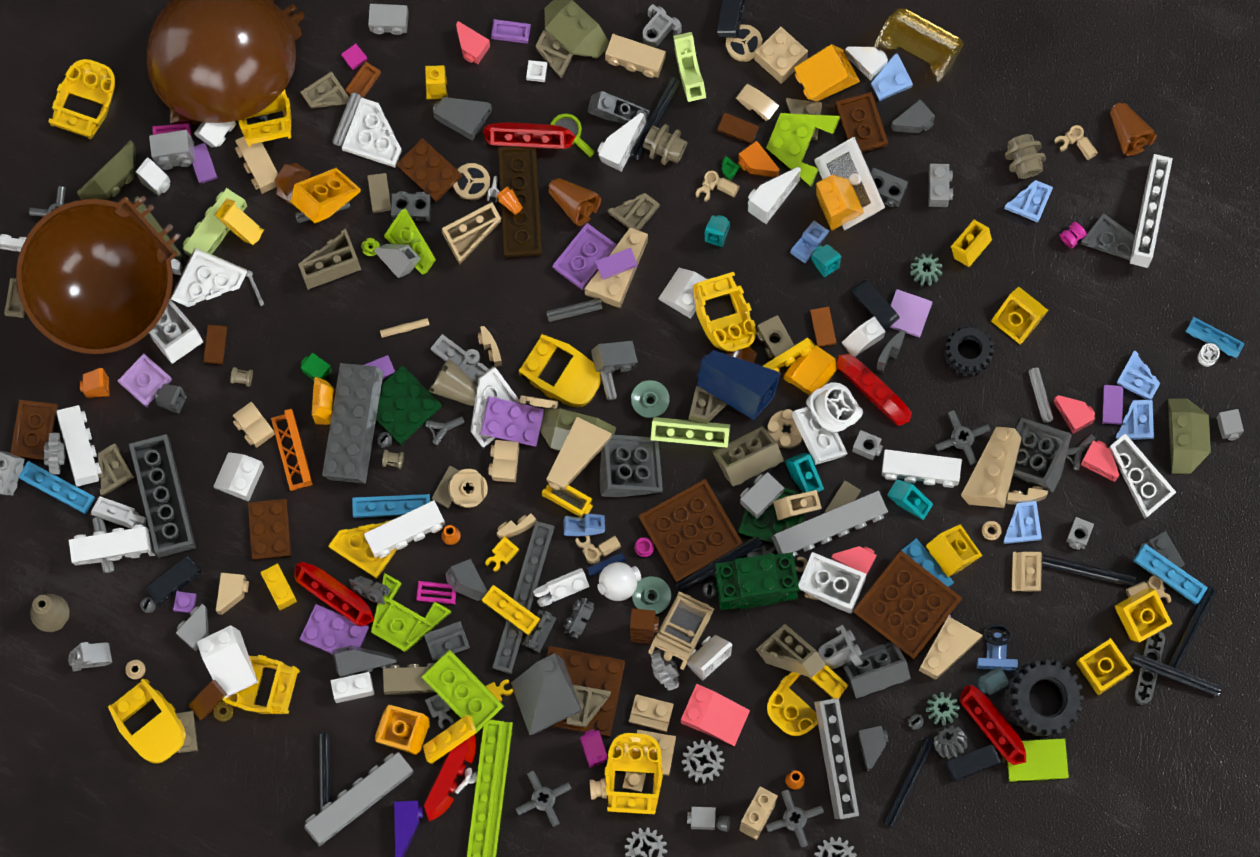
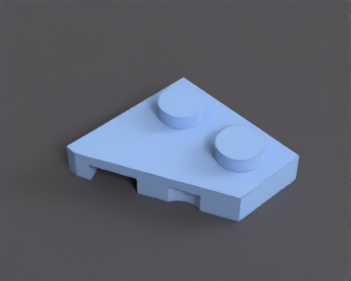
M898 54L891 58L871 83L878 101L913 86Z
M1035 180L1011 202H1008L1004 209L1039 222L1053 187Z
M1136 351L1133 352L1116 383L1146 400H1152L1160 385L1156 377L1151 374L1148 366L1139 358V354Z
M1133 400L1116 435V440L1124 434L1131 440L1154 439L1152 400Z
M1036 501L1017 503L1004 539V544L1041 540Z

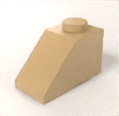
M817 490L773 501L778 520L822 509Z
M221 573L216 606L218 614H224L244 598V593H247L249 588V581H246L244 575Z

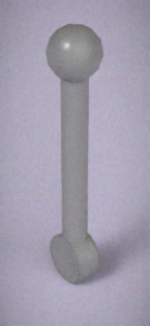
M248 270L246 277L249 278L258 301L263 306V300L252 277L253 272Z

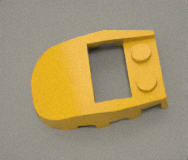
M84 59L73 63L66 72L62 84H59L56 100H54L52 107L54 110L53 118H49V123L53 127L56 126L92 139L107 116L115 89V77L108 66ZM72 94L103 105L97 119L63 108L68 95Z
M285 89L273 103L262 111L238 120L248 147H251V144L287 136L288 139L291 138V110ZM283 111V118L247 125V118Z
M734 272L692 285L696 313L707 337L715 347L727 352H734L749 347L756 337L754 320H751L749 312L752 309L742 295L744 293L742 287L736 286L732 278L735 276ZM730 294L736 313L710 321L709 316H706L705 301Z
M541 334L537 344L519 369V375L527 377L530 380V384L545 393V396L550 399L559 400L562 404L570 407H582L588 404L601 384V373L596 372L594 362L571 345ZM559 347L573 355L553 387L539 379V376Z
M263 655L249 656L258 683L224 698L223 701L241 709L261 714H289L288 707L296 677L300 670L295 666H287L281 661L273 660ZM264 667L276 670L267 707L255 705Z
M827 665L810 678L832 699L840 698L848 686ZM794 672L785 676L776 691L773 692L767 704V711L773 723L783 732L792 736H800L813 729L818 724L816 712L789 688L801 675Z
M142 679L138 685L114 704L109 705L108 708L119 732L137 753L150 763H161L169 759L183 746L186 737L185 728L181 720L178 719L172 704L168 703L158 690L153 689L147 679ZM154 699L162 712L131 735L123 722Z
M625 733L613 740L608 753L607 766L605 767L608 811L655 814L663 771L661 749L653 737L646 734ZM615 771L654 773L653 794L614 792Z

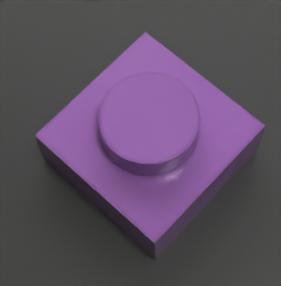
M177 591L173 611L190 614L195 608L197 595Z

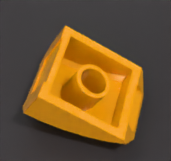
M818 346L812 348V352L804 357L802 355L799 356L784 375V380L792 383L808 394V396L826 385L837 371L835 358Z
M314 377L312 416L315 424L330 425L336 389L330 383L318 377Z
M388 705L380 720L375 735V742L416 755L422 750L427 730L430 727L429 718L422 713Z

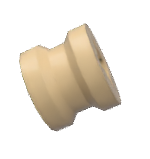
M605 779L600 781L590 780L591 800L597 797L607 798Z

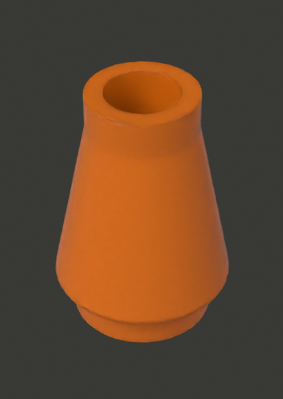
M508 186L496 196L499 199L498 202L513 212L514 215L523 209L513 189L510 190Z
M448 525L442 531L441 537L444 543L454 545L460 540L461 534L456 527Z
M792 770L786 775L785 782L789 788L797 790L804 785L805 777L800 771ZM792 776H798L799 780H793Z

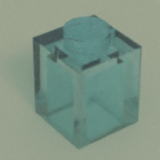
M1001 667L980 677L978 680L979 684H977L979 690L986 694L987 697L1009 686L1008 679Z

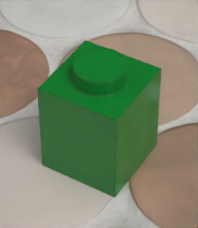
M313 353L310 356H306L301 362L302 372L312 380H314V377L325 380L332 372L331 366Z

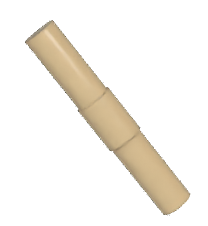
M428 318L380 330L381 337L429 326Z

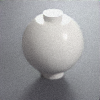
M622 562L611 563L602 570L599 576L598 590L610 600H626L636 591L637 582L641 580L640 571L636 566L630 567Z

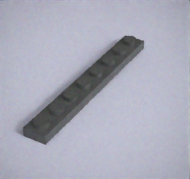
M538 521L535 522L513 597L516 602L529 611L535 596L533 591L537 589L555 528L553 525ZM508 620L504 627L493 669L512 674L524 632Z

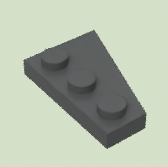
M1103 213L1080 244L1130 260L1135 235Z

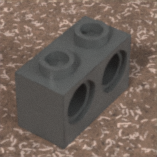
M873 168L871 176L874 183L881 185L877 190L882 201L887 206L899 207L907 189L908 181ZM896 190L899 194L893 196L889 193V191Z
M404 191L392 194V221L396 219L402 210L397 205L399 203H406L405 208L413 221L430 222V194L425 192L408 194ZM419 203L426 205L423 209L416 208Z

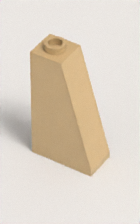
M577 417L547 477L548 486L558 491L560 488L565 490L610 441L612 433Z

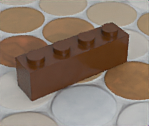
M632 608L630 624L631 642L652 644L659 631V617L656 616V611Z

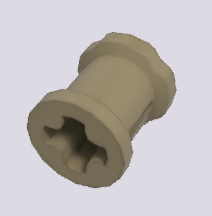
M233 367L230 383H241L250 387L253 370L244 371Z
M384 450L382 466L389 465L402 469L404 452L398 454Z

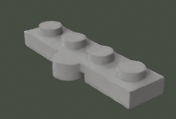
M443 334L430 348L433 353L445 362H447L448 358L452 360L477 385L478 378L490 370L482 363H479L480 355L477 350L470 349L466 352Z

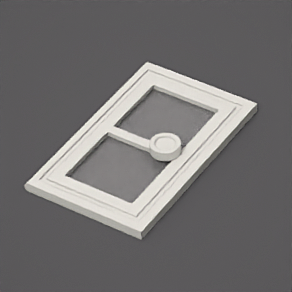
M855 137L814 159L822 180L831 175L849 179L863 208L864 213L842 225L844 230L885 208Z

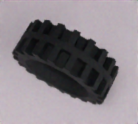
M1042 660L1021 666L1020 670H1016L1013 673L1015 676L1008 681L1009 689L1005 690V695H1008V701L1005 702V706H1009L1011 711L1008 713L1009 717H1014L1016 720L1014 724L1023 727L1022 731L1026 733L1031 732L1034 736H1048L1072 727L1070 724L1078 720L1077 713L1082 712L1083 709L1080 706V701L1084 700V696H1080L1079 690L1083 688L1081 684L1077 685L1075 680L1078 677L1076 674L1072 675L1069 672L1070 668L1068 666L1063 667L1060 665L1061 662ZM1039 680H1049L1055 683L1061 692L1062 702L1060 708L1053 715L1043 716L1037 713L1031 706L1029 692L1032 686Z

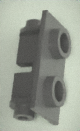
M363 576L356 577L355 580L349 579L352 591L359 597L361 596L382 605L385 604L383 597L390 593L387 585L378 582L374 584L372 580Z
M587 598L576 600L572 607L573 612L564 623L565 629L563 633H571L572 637L578 639L586 626V623L582 622L581 619L589 620L594 610V603L587 601Z
M541 610L536 615L540 618L539 623L530 635L526 636L522 644L539 653L557 619L551 616V613Z

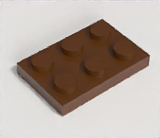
M872 92L836 102L835 105L846 139L849 140L855 137L861 153L888 146Z
M423 138L396 164L425 193L430 194V197L435 202L462 177V174Z
M19 400L11 454L25 459L44 461V445L49 442L50 433H54L57 404Z
M287 499L248 502L252 560L291 557Z

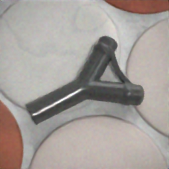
M462 416L445 424L427 420L425 427H428L433 434L432 443L438 445L448 430L464 424L465 421ZM433 429L439 430L436 436Z
M1092 434L1077 447L1068 448L1067 455L1075 454L1074 462L1066 455V458L1072 463L1074 470L1080 469L1082 452L1091 445L1092 441L1096 440Z

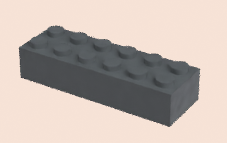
M340 363L322 476L329 480L366 484L383 371L376 366Z
M167 434L129 444L155 554L158 558L195 549L196 545L170 439Z

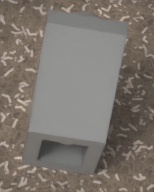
M385 244L374 250L398 278L409 274L421 259L409 245Z
M203 604L200 607L196 606L190 613L191 617L187 621H182L177 627L178 631L176 632L194 651L199 648L197 641L209 636L208 610Z

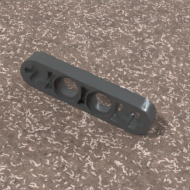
M1161 631L1146 639L1143 652L1145 657L1148 653H1154L1157 656L1158 662H1161L1165 644V636ZM1158 635V639L1161 642L1158 641L1155 649H1148V646L1153 647L1154 640L1151 637ZM1141 667L1135 687L1134 699L1138 704L1145 705L1153 697L1158 674ZM1150 672L1153 676L1152 681H1144L1142 674ZM1144 686H1151V689L1149 687L1146 688L1145 694L1148 697L1141 700V696L1138 693L1143 691Z

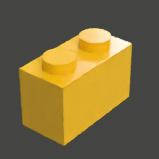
M973 220L951 246L954 259L970 267L992 241L989 227Z
M278 564L260 572L279 610L297 602Z

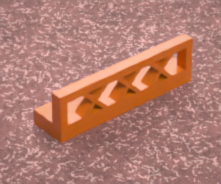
M285 410L284 415L273 417L271 420L290 491L313 484L293 410ZM287 419L288 427L285 432L278 429L276 422ZM286 436L293 441L290 450L282 446ZM290 454L297 457L298 460L294 468L287 464ZM297 472L302 475L303 482L293 485L291 478Z

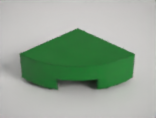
M725 156L722 163V173L725 179L731 181L741 169V166Z

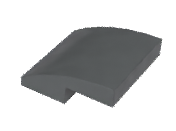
M900 331L889 341L878 359L875 371L883 373L889 356L897 359L906 331Z

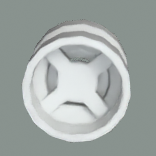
M1211 343L1205 344L1198 354L1200 364L1206 367L1215 364L1220 355L1219 348Z

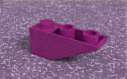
M592 729L584 732L583 736L580 737L581 747L589 768L607 762L608 758L599 730L594 731Z

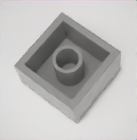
M187 130L149 136L151 156L160 169L169 170L173 166L188 167L192 162H196L194 141Z

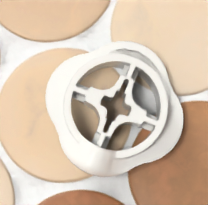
M840 383L824 385L822 388L815 390L806 401L807 406L811 409L819 424L830 432H839L846 429L848 426L855 424L863 414L862 408L859 407L849 389Z

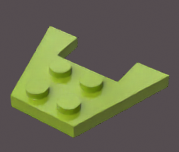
M780 113L766 148L791 170L799 167L801 169L800 177L812 187L819 169L802 163L815 129L818 128L834 134L840 116Z
M384 573L382 584L388 586L390 593L383 597L384 605L377 604L371 633L401 651L407 652L424 637L423 634L430 632L452 612L434 602L424 618L392 599L402 583Z

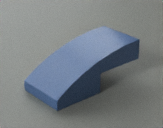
M813 221L791 249L790 253L806 263L812 256L813 250L819 247L829 231L816 221Z
M588 513V515L585 514L584 518L565 516L564 535L589 536L604 533L605 531L604 515Z

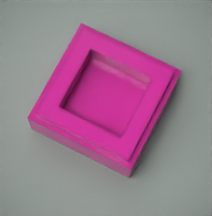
M357 44L341 54L352 70L367 61V57Z

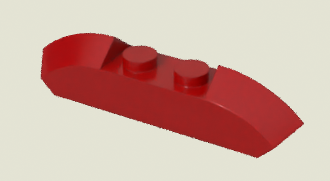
M494 123L486 125L483 130L485 139L490 145L565 149L571 147L576 138L565 127L547 124Z
M851 354L839 355L836 367L841 374L896 425L900 426L910 422L912 412L887 385Z
M305 562L296 564L295 581L357 626H366L375 621L369 606L353 591L314 565Z
M973 685L965 686L960 695V703L1009 763L1013 765L1026 763V749L1016 731L984 693Z
M475 734L450 751L424 804L429 821L442 815L454 801L449 794L454 793L458 784L455 781L458 775L462 776L465 771L466 765L464 763L472 764L476 750Z

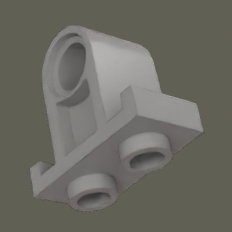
M652 4L648 8V17H654L643 29V42L645 45L657 47L671 30L674 31V36L680 35L682 25L678 19L669 17L660 6L656 7ZM654 33L656 37L649 38L647 35Z
M843 625L836 628L839 636L823 644L818 650V654L830 669L838 668L851 660L856 667L863 663L860 658L862 652L859 646L853 643L856 640L851 630L847 631Z
M80 643L68 656L69 665L72 666V670L80 671L81 668L111 664L112 657L109 643Z

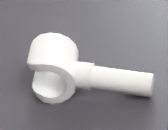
M494 176L492 187L488 190V201L489 197H495V202L498 201L496 197L499 194L497 189L498 176Z
M471 768L465 770V779L455 789L457 794L468 783L472 784L477 781L476 772L472 774Z

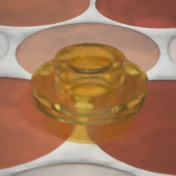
M220 702L214 708V716L219 721H228L233 716V708L230 704ZM222 708L227 709V712L224 715L220 714V710Z

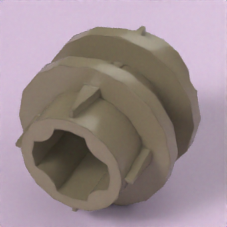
M664 124L661 129L652 126L643 144V148L650 151L649 158L655 159L658 154L662 156L661 164L664 165L669 160L678 163L687 146V141L680 138L681 131L676 130L674 134L668 133L669 125Z
M1032 134L1021 135L1008 142V151L1005 153V157L1007 160H1014L1009 165V169L1011 172H1016L1019 179L1030 178L1043 171L1042 163L1045 161L1046 156L1043 153H1037L1042 145L1041 142L1034 141Z

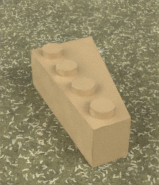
M629 228L610 255L631 248L636 262L639 264L648 242V234ZM637 267L602 280L598 270L586 286L585 295L594 299L599 298L604 303L621 308Z
M995 428L961 494L968 505L1005 507L1021 442V436L1015 428Z

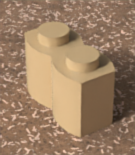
M252 402L233 414L235 419L233 421L234 425L239 431L243 429L246 433L244 438L250 446L254 444L257 448L275 435L273 429Z
M496 440L495 445H491V457H494L493 464H489V475H492L493 481L516 482L519 442Z

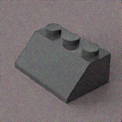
M891 641L862 651L860 658L863 663L857 667L852 660L842 665L855 698L864 697L870 693L911 679L906 659L899 647Z

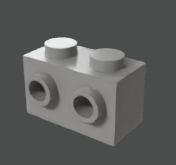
M370 4L369 30L375 34L391 32L394 35H401L402 33H407V5Z
M930 164L929 207H948L949 200L953 198V189L949 188V182L953 180V171L949 170V164Z
M0 451V494L13 495L17 488V481L23 470L25 459L4 451Z
M768 472L764 476L762 474L759 475L754 481L755 485L751 489H745L740 495L742 497L740 504L756 519L784 492V487Z

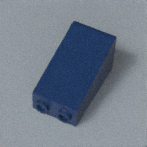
M714 350L708 356L705 355L700 362L701 369L697 374V386L749 418L755 420L775 397L780 372Z

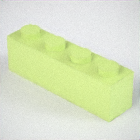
M227 188L224 192H221L216 198L217 202L206 211L204 220L198 222L195 226L193 235L187 237L184 241L183 250L185 254L190 257L194 248H197L212 255L230 230L214 214L226 198L236 201V206L244 211L247 204L243 198Z
M654 417L651 440L727 448L730 425L719 423L704 424L689 420Z

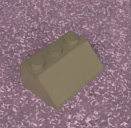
M764 426L730 442L727 448L721 447L713 451L714 457L732 486L742 484L745 480L757 476L761 472L775 467L784 461L777 442Z

